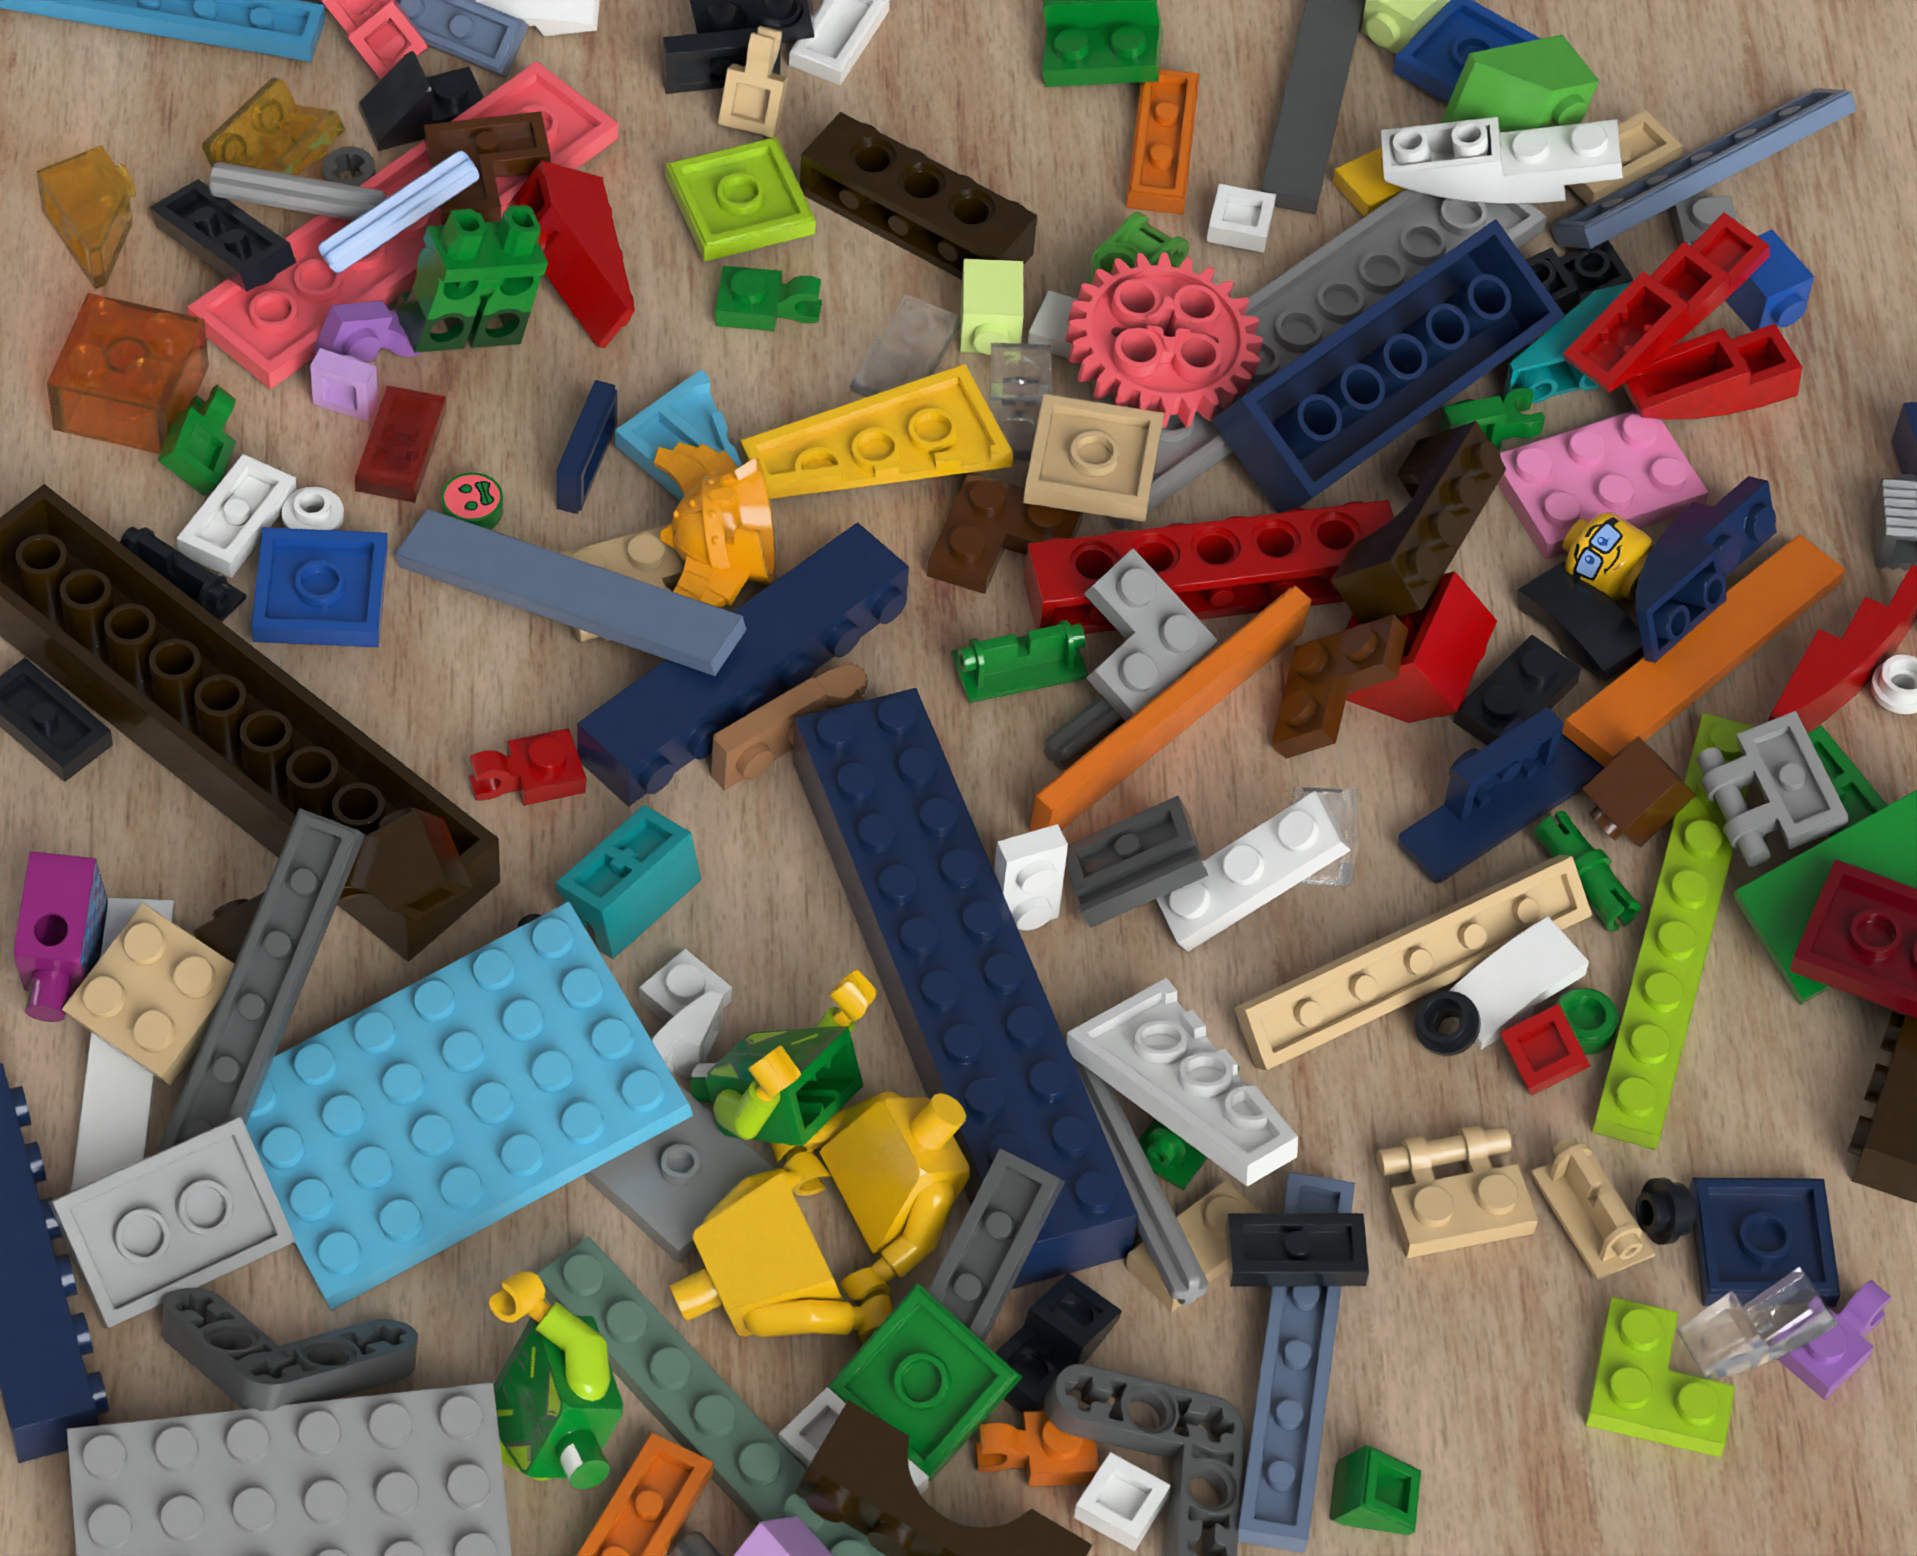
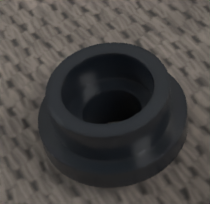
M1443 991L1428 997L1420 1006L1415 1018V1031L1418 1039L1427 1050L1440 1056H1454L1466 1051L1476 1041L1481 1029V1018L1475 1004L1464 994L1455 991ZM1446 1018H1459V1026L1451 1034L1439 1033L1440 1024Z
M1665 1177L1652 1178L1645 1183L1636 1201L1635 1213L1637 1222L1655 1244H1673L1680 1236L1687 1235L1693 1228L1695 1206L1692 1195L1684 1184L1680 1182L1673 1183Z

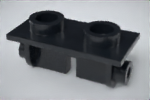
M130 527L125 531L120 540L123 546L221 622L247 599L245 593L227 583L226 577L219 573L213 574L155 537V533L147 527L141 529Z

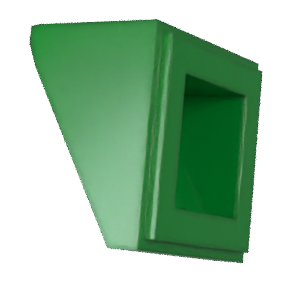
M1368 1445L1341 1458L1335 1467L1330 1520L1345 1526L1403 1535L1414 1533L1421 1470Z

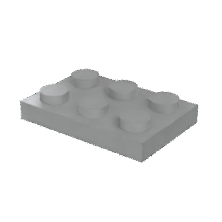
M235 1117L48 1202L103 1328H110L162 1304L164 1298L171 1292L179 1289L197 1288L295 1242L292 1231L241 1117Z

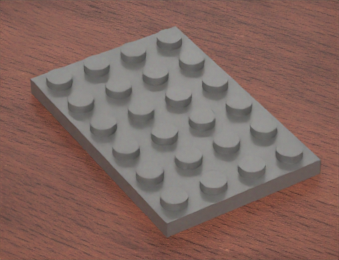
M493 1382L283 1405L274 1411H259L253 1408L67 1429L76 1556H512Z

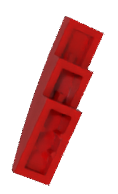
M1723 212L1691 246L1683 241L1651 275L1642 271L1563 353L1564 360L1610 393L1659 358L1733 294L1770 257V245Z
M1911 564L1889 606L1865 596L1842 639L1818 629L1772 710L1768 721L1796 711L1806 732L1809 733L1820 726L1864 688L1872 679L1876 668L1895 653L1917 619V566Z

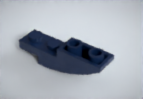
M1748 476L1714 506L1692 502L1660 536L1644 563L1636 588V613L1646 661L1656 663L1727 600L1725 577L1777 532L1775 525L1776 514L1772 506L1768 480Z

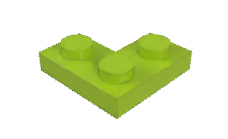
M1611 1297L1605 1320L1586 1426L1721 1458L1726 1444L1735 1386L1668 1370L1678 1312Z

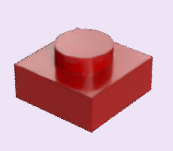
M1559 1003L1500 1032L1531 1096L1591 1067Z

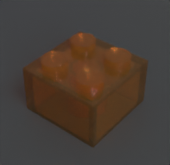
M87 293L47 381L53 430L160 454L175 414L186 409L192 398L197 395L209 367L204 318Z

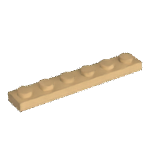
M1567 855L1553 857L1235 1007L1234 1009L1255 1068L1267 1071L1466 976L1503 945L1547 916L1550 917L1560 930L1592 916L1573 857Z

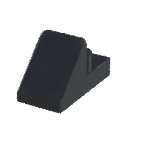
M410 51L359 102V110L377 150L381 151L424 140V125L450 122L484 97L470 67L426 77L415 52Z

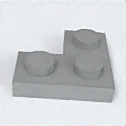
M1134 548L1084 593L1126 639L1086 677L1125 721L1174 683L1218 641Z

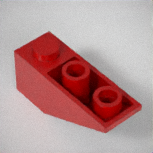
M542 160L512 198L514 206L528 205L532 208L541 227L539 244L548 261L545 275L596 346L605 348L617 332L628 324L632 314L635 312L603 177Z

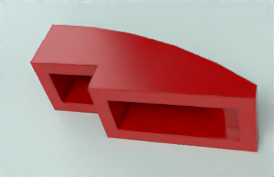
M1776 324L1730 339L1725 329L1721 328L1672 346L1649 366L1624 382L1622 386L1641 418L1664 420L1700 419L1760 408L1798 396L1802 365Z

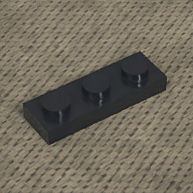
M199 179L149 207L157 228L246 292L254 287L269 283L278 273L296 263L288 241L228 199L214 197L210 193L209 186Z

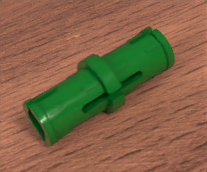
M1558 811L1555 813V818L1559 822L1558 825L1551 816L1545 818L1535 829L1534 839L1543 846L1552 858L1558 855L1573 857L1588 904L1602 920L1605 928L1610 932L1619 930L1620 925L1617 923L1616 918L1620 920L1623 927L1631 923L1639 914L1641 904L1632 897L1614 875L1609 866L1611 859L1603 850L1594 849L1571 821V817L1567 812Z

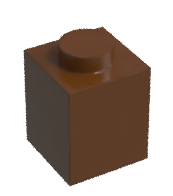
M1639 736L1582 788L1597 804L1589 814L1613 840L1616 841L1624 834L1640 848L1697 796L1660 755Z

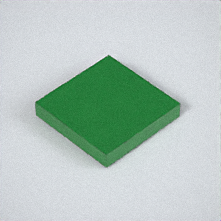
M916 1283L827 1387L845 1403L849 1400L909 1436L908 1459L928 1476V1481L932 1482L1023 1376L923 1285Z

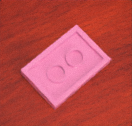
M1637 409L1500 453L1502 462L1507 469L1498 482V486L1544 559L1567 552L1562 548L1563 541L1572 526L1581 518L1590 521L1600 513L1613 512L1640 529L1679 516L1692 502L1706 504L1709 493L1663 421L1654 418H1641Z

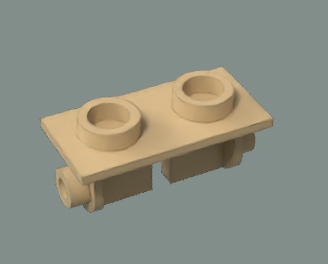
M1575 1137L1566 1138L1553 1148L1552 1152L1556 1157L1554 1162L1531 1171L1532 1178L1596 1280L1655 1256L1653 1248L1587 1144H1579Z

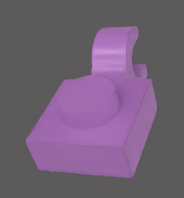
M383 301L331 305L313 350L315 355L322 348L340 355L355 356L364 362L375 361L380 348L388 349L404 357H415L422 353H414L395 309L389 311Z
M1870 1280L1856 1292L1839 1315L1835 1314L1822 1302L1777 1344L1774 1357L1825 1401L1870 1358L1874 1346L1863 1337L1873 1330L1885 1317L1886 1313L1881 1309L1891 1301L1892 1297Z

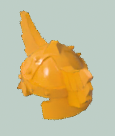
M679 442L673 450L658 446L654 459L655 467L666 472L677 483L684 494V497L673 512V521L660 531L661 541L675 548L679 556L685 561L684 571L672 592L722 608L725 604L729 606L733 604L747 580L765 585H771L775 582L777 559L773 517L768 487L759 459L754 458L738 467L725 450L719 453L703 443L695 447Z

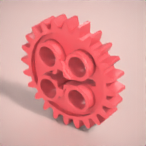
M1162 252L1158 265H1150L1143 253H1137L1132 269L1120 258H1117L1114 261L1111 274L1098 268L1095 271L1092 284L1083 283L1077 300H1073L1068 317L1069 325L1065 336V342L1072 344L1068 360L1071 363L1081 364L1077 378L1079 382L1097 380L1092 396L1096 400L1111 394L1115 397L1114 405L1125 407L1130 405L1137 409L1164 413L1162 428H1166L1170 415L1176 414L1185 427H1191L1195 411H1198L1202 417L1210 422L1214 419L1218 406L1226 410L1235 403L1237 395L1244 396L1247 394L1251 379L1255 377L1261 359L1258 355L1263 338L1255 335L1259 318L1256 316H1245L1250 302L1247 297L1230 299L1234 282L1229 280L1215 285L1211 282L1215 268L1210 266L1198 275L1192 272V258L1186 257L1180 267L1177 268L1171 266L1167 253Z

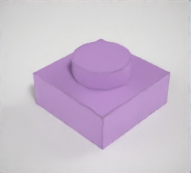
M320 348L310 365L313 404L369 422L379 405L376 366L365 363L355 356L340 355Z

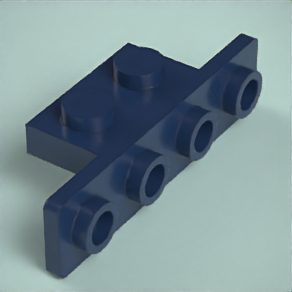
M1546 707L1527 720L1518 718L1512 721L1503 729L1495 741L1478 751L1476 748H1472L1464 752L1449 770L1450 780L1444 805L1399 834L1397 845L1434 883H1441L1583 790L1582 788L1605 767L1562 734L1564 723Z

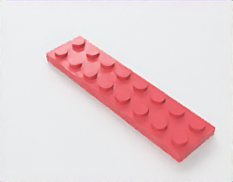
M538 61L528 66L450 121L541 111L551 154V163L575 170L618 139V123ZM425 140L362 183L359 187L382 190L386 194V198H388L428 171L430 165ZM532 173L495 177L501 204V218L508 206H514L512 198ZM438 208L341 273H335L329 268L322 258L318 246L322 241L352 221L317 215L284 238L291 245L296 260L295 264L278 273L269 283L254 287L247 292L231 280L226 279L187 307L189 323L271 390L315 358L316 355L313 350L331 305L383 301L387 306L397 299L401 292H406L413 287L417 276L418 257L422 249L426 248L423 241L427 226L441 225Z

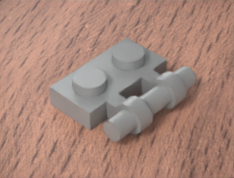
M1796 711L1737 734L1738 747L1743 755L1741 758L1726 763L1720 749L1717 747L1706 749L1697 756L1696 760L1704 774L1700 783L1708 799L1718 803L1727 822L1723 830L1732 848L1740 849L1748 866L1760 865L1770 858L1771 854L1763 837L1779 829L1790 850L1849 826L1848 814ZM1756 782L1766 804L1749 810L1740 790L1744 786Z

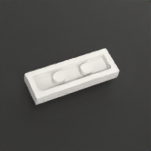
M1314 791L1202 861L1209 876L1161 896L1156 900L1177 943L1189 952L1351 851L1326 800Z

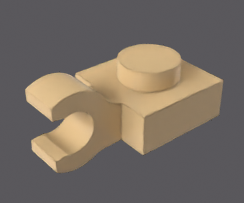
M759 26L757 33H751L746 67L732 64L727 69L718 120L719 125L772 138L779 133L789 77L774 74L772 71L778 56L782 31Z

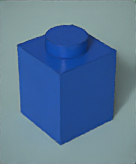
M1770 230L1758 236L1770 245V257L1725 300L1751 331L1772 324L1785 328L1799 320L1806 311L1808 297L1815 277L1773 230Z

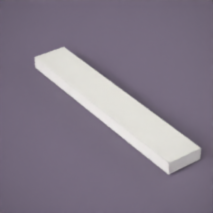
M108 898L101 957L142 903L175 923L176 911L174 900ZM92 1032L71 1191L147 1158L156 1076Z

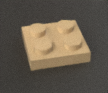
M1043 394L1023 503L1145 522L1164 413Z
M142 903L62 1010L71 1019L170 1086L202 1044L235 964Z

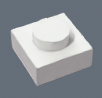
M1219 184L1209 223L1207 242L1264 253L1274 212L1276 194Z
M685 948L639 987V1002L666 1024L683 1008L711 990L724 994L725 1008L732 1002V987Z
M1110 1452L1077 1502L1074 1518L1135 1551L1168 1500L1171 1485Z

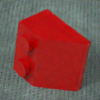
M1453 571L1442 576L1423 610L1398 617L1409 629L1398 678L1347 694L1346 701L1407 723L1434 717H1445L1457 712L1465 700V692L1478 663L1486 653V645L1497 620L1461 577ZM1352 614L1345 630L1360 625L1354 614Z

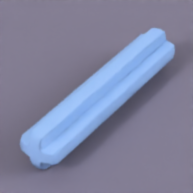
M462 150L456 151L322 241L318 246L322 258L335 273L343 272L477 182L480 176L475 164Z

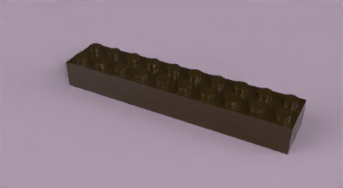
M43 484L0 517V636L279 858L299 808L356 829L365 836L380 829L378 824L385 816L404 808L418 809L445 820L473 887L471 891L419 919L389 911L372 895L355 897L338 905L408 962L500 883L498 837L47 485Z

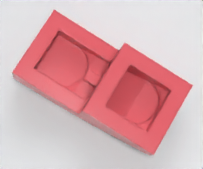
M321 0L349 35L347 38L380 79L408 52L414 51L416 57H418L429 48L423 36L396 0Z

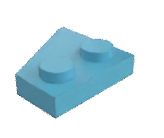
M701 369L615 430V446L679 501L682 500L684 494L677 483L666 472L654 465L658 446L673 450L679 442L695 447L703 443L719 453L725 450L738 467L742 466L735 446L729 443L728 427L722 411H717L711 396L708 375Z

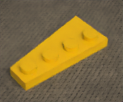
M966 364L740 440L741 456L745 464L754 458L759 459L764 471L770 499L1013 467V451Z

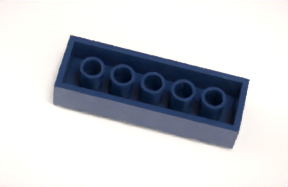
M1495 219L1241 397L1211 421L1277 513L1300 508L1560 321L1565 315L1500 223Z

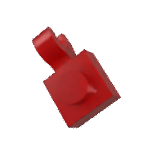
M569 728L508 740L507 756L498 751L487 750L475 753L469 758L474 774L470 775L468 780L474 798L477 801L490 800L506 793L519 791L525 806L586 793L587 778Z

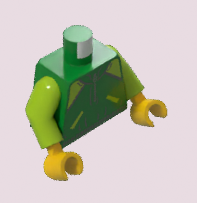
M858 969L852 970L830 990L828 995L840 1008L830 1007L827 1009L814 1028L754 1032L746 1035L718 1063H699L695 1066L690 1081L692 1095L701 1103L712 1104L718 1129L725 1136L744 1140L751 1139L804 1146L864 1086L851 1033L855 1029V1021L865 1014L868 1005L876 998L877 991Z
M531 1271L517 1272L502 1281L501 1286L503 1289L492 1295L489 1299L491 1310L502 1321L508 1323L515 1322L526 1314L531 1316L494 1383L502 1464L537 1481L543 1482L553 1478H568L570 1484L576 1489L592 1488L604 1481L609 1474L610 1467L602 1449L623 1413V1401L609 1362L608 1345L600 1334L593 1316H576L558 1301L551 1306L544 1301L545 1288L539 1276Z

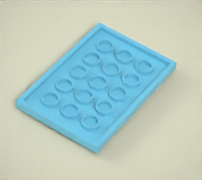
M568 901L275 1056L246 1124V1129L295 1238L294 1242L329 1308L333 1310L690 1118L693 1114L680 1087Z

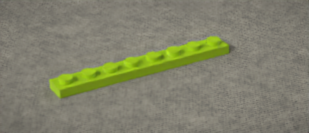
M1702 713L1684 780L1685 784L1697 796L1680 810L1674 818L1592 1133L1654 1150L1657 1149L1734 849L1723 830L1727 822L1718 803L1708 799L1700 783L1704 774L1696 759L1701 752L1713 747L1720 749L1726 763L1743 757L1738 747L1737 734L1756 726ZM1749 785L1744 786L1740 790L1745 801Z

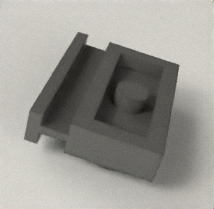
M1179 796L1068 844L1067 868L1074 891L1080 901V911L1090 928L1209 876L1201 859L1202 854L1188 811Z

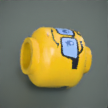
M1613 512L1600 513L1590 521L1584 518L1579 519L1569 530L1562 545V548L1568 552L1565 570L1569 574L1601 590L1614 602H1618L1624 597L1628 600L1636 598V588L1640 572L1650 551L1654 547L1651 538L1646 533Z

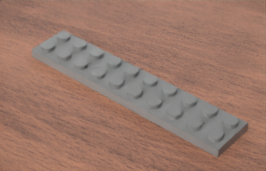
M1409 189L1403 190L1248 298L1250 302L1245 316H1256L1259 318L1255 335L1262 337L1263 343L1258 355L1261 359L1255 377L1251 379L1247 393L1493 220L1497 219L1517 249H1520L1544 231L1547 216L1531 203L1473 202L1433 196ZM1109 394L1100 400L1099 403L1114 405L1115 397ZM1237 395L1235 402L1243 396ZM1218 406L1215 417L1225 409ZM1195 411L1191 427H1185L1176 414L1170 415L1166 428H1162L1147 512L1233 452L1213 422L1206 420L1198 411ZM1110 517L1122 529L1135 522L1134 520Z

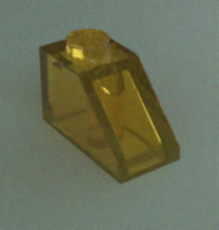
M102 145L37 171L42 212L95 290L107 284L133 225L130 199L136 196L135 186L127 168L123 164L115 166Z

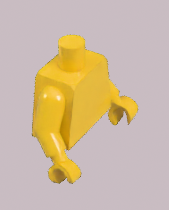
M885 1091L839 1110L804 1146L770 1142L777 1164L784 1156L786 1161H788L799 1152L807 1151L813 1154V1150L823 1147L819 1152L872 1254L883 1255L871 1267L858 1270L841 1281L840 1286L851 1300H860L863 1304L869 1298L876 1295L887 1294L890 1296L891 1287L887 1282L896 1275L900 1278L905 1276L939 1246L954 1202L970 1177V1166L953 1136L966 1121V1113L961 1104L947 1094L938 1093L929 1099L928 1097H903L898 1093Z
M807 1151L799 1152L790 1158L783 1168H776L744 1178L706 1215L703 1224L695 1229L691 1236L706 1268L669 1285L686 1322L724 1305L738 1336L747 1337L755 1335L759 1338H770L810 1333L848 1335L852 1330H858L860 1341L864 1344L893 1311L890 1296L887 1294H880L869 1298L860 1307H854L848 1301H843L827 1263L793 1195L794 1192L799 1196H810L826 1189L819 1177H830L831 1175L815 1155Z

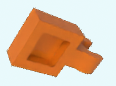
M1045 1411L1023 1412L1020 1424L1021 1430L1001 1422L979 1425L980 1442H975L974 1445L977 1471L998 1472L1006 1469L1026 1468L1028 1487L1090 1484L1099 1470L1096 1441L1060 1431L1050 1422Z

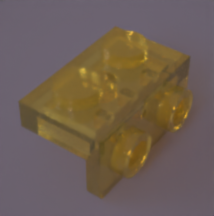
M273 77L203 142L202 149L212 168L214 163L223 162L298 176L312 162L322 158L327 153L328 147L346 129L337 111L296 105L285 80Z

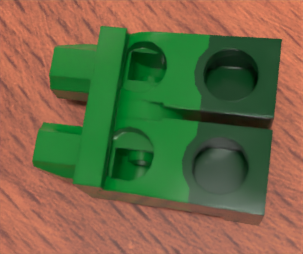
M528 205L508 206L507 210L503 212L501 221L485 222L482 215L472 209L452 210L445 225L427 226L423 237L426 248L422 249L419 254L417 276L410 292H401L395 307L397 316L414 353L464 349L467 340L471 348L521 344L539 287L540 276H544L548 261L539 244L541 227L531 207ZM499 316L503 327L497 329L486 328L491 319ZM444 320L448 329L447 332L439 334L430 332L438 321Z

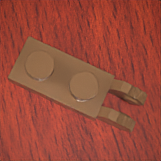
M852 662L850 664L843 663L841 666L837 665L836 669L831 668L816 678L811 677L714 734L711 777L725 791L743 779L751 780L761 775L771 765L772 761L794 749L796 717L865 700V697L861 696L865 694L868 683L867 673H864V668L861 669L858 664L853 665Z

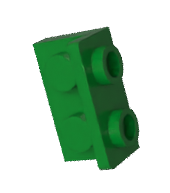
M1043 0L1042 10L1047 29L1042 66L1045 87L1159 81L1164 32L1158 0Z

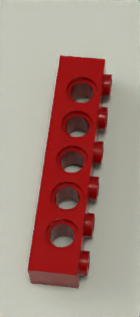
M1389 500L1373 502L1353 501L1340 506L1305 510L1296 508L1275 514L1250 517L1232 516L1224 520L1192 524L1173 523L1165 527L1127 532L1115 530L1102 535L1069 539L1051 538L1043 542L1028 543L1024 585L1036 629L1058 625L1059 621L1067 619L1070 625L1080 623L1084 634L1117 630L1084 593L1132 548L1199 620L1259 613L1287 590L1293 589L1295 586L1312 599L1310 606L1345 602L1331 581L1333 575L1354 543L1386 525L1394 518Z

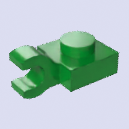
M723 266L715 307L716 326L775 331L777 318L792 319L807 324L819 322L822 300L819 299L821 279L813 276H798L783 284L782 271Z
M219 385L213 386L207 401H204L197 395L192 398L186 409L175 414L158 458L160 463L203 496L214 491L222 481L236 444L234 439L223 432L226 421L234 409L236 399Z
M1518 388L1510 391L1506 395L1504 402H1502L1500 395L1478 400L1466 399L1454 405L1443 407L1437 434L1477 421L1487 439L1500 451L1501 442L1504 439L1517 437L1532 438L1542 433L1545 416L1543 412L1530 415L1520 413V411L1531 409L1534 393L1531 388Z

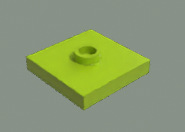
M777 137L666 163V180L704 262L816 233V219Z

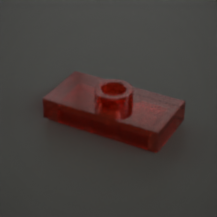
M387 385L355 475V491L413 503L416 502L447 411L445 396Z

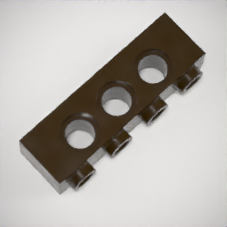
M842 112L828 124L801 154L800 188L805 197L961 280L964 259L1023 261L1024 266L1034 254L1037 214L1027 210L1020 203L1008 200L979 185L972 178L958 174L928 158L921 151L911 149L880 133L873 126L861 123Z

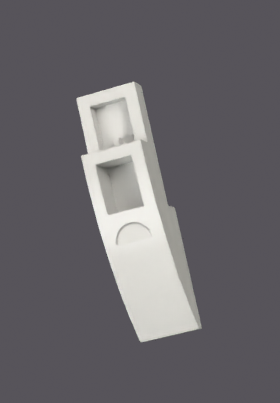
M1498 117L1381 130L1385 182L1433 196L1487 203L1566 201L1564 185L1623 179L1617 119L1500 132Z

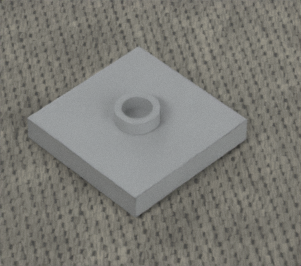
M683 1087L680 1089L690 1105L693 1116L585 1174L587 1181L678 1263L697 1248L691 1236L695 1229L703 1224L706 1215L741 1180L748 1176L775 1169L741 1138L725 1136L718 1129L715 1115Z

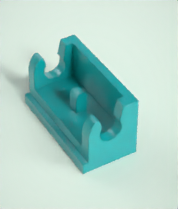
M643 805L555 882L556 890L562 895L564 904L569 901L583 926L586 928L589 923L595 932L594 938L600 952L614 959L701 881L692 834L670 819Z

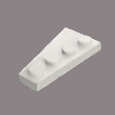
M1167 978L1067 1032V1047L1074 1059L1245 1186H1249L1297 1157L1298 1136L1256 1085L1247 1086L1238 1075V1063L1225 1048L1221 1050L1216 1049L1206 1037V1025L1194 1010L1185 1011L1177 1002V990Z

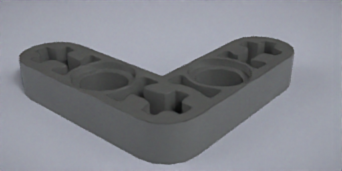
M197 1288L179 1289L169 1293L163 1302L161 1328L163 1339L244 1409L255 1408L258 1411H274L283 1405L331 1400L401 1380L410 1376L415 1370L418 1333L413 1327L404 1322L390 1319L371 1320L279 1346L226 1300L214 1292Z
M1074 1364L1066 1367L1047 1389L1044 1397L1045 1412L1053 1425L1060 1431L1073 1436L1172 1459L1165 1556H1199V1554L1189 1550L1200 1539L1202 1529H1210L1203 1537V1556H1237L1244 1444L1243 1419L1238 1410L1230 1402L1218 1396L1090 1365ZM1072 1389L1080 1391L1081 1401L1090 1405L1086 1411L1078 1409L1076 1398L1068 1395ZM1110 1397L1115 1399L1113 1405L1105 1404ZM1138 1401L1150 1405L1159 1417V1428L1146 1430L1138 1426L1129 1414V1403ZM1202 1420L1210 1423L1212 1434L1220 1436L1216 1442L1208 1440L1207 1429L1198 1426ZM1176 1426L1183 1427L1178 1434L1174 1433ZM1199 1478L1212 1483L1220 1494V1506L1213 1508L1198 1503L1190 1492V1480Z

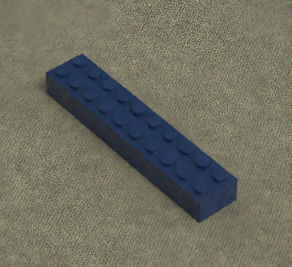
M917 688L796 717L793 764L926 1096L931 1099L938 1093L947 1094L956 1099L965 1110L966 1121L953 1136L970 1166V1177L963 1187L970 1206L1000 1148L1065 1181L1012 1289L1126 1258L1128 1253L1133 1250L1138 1220L1137 1210Z

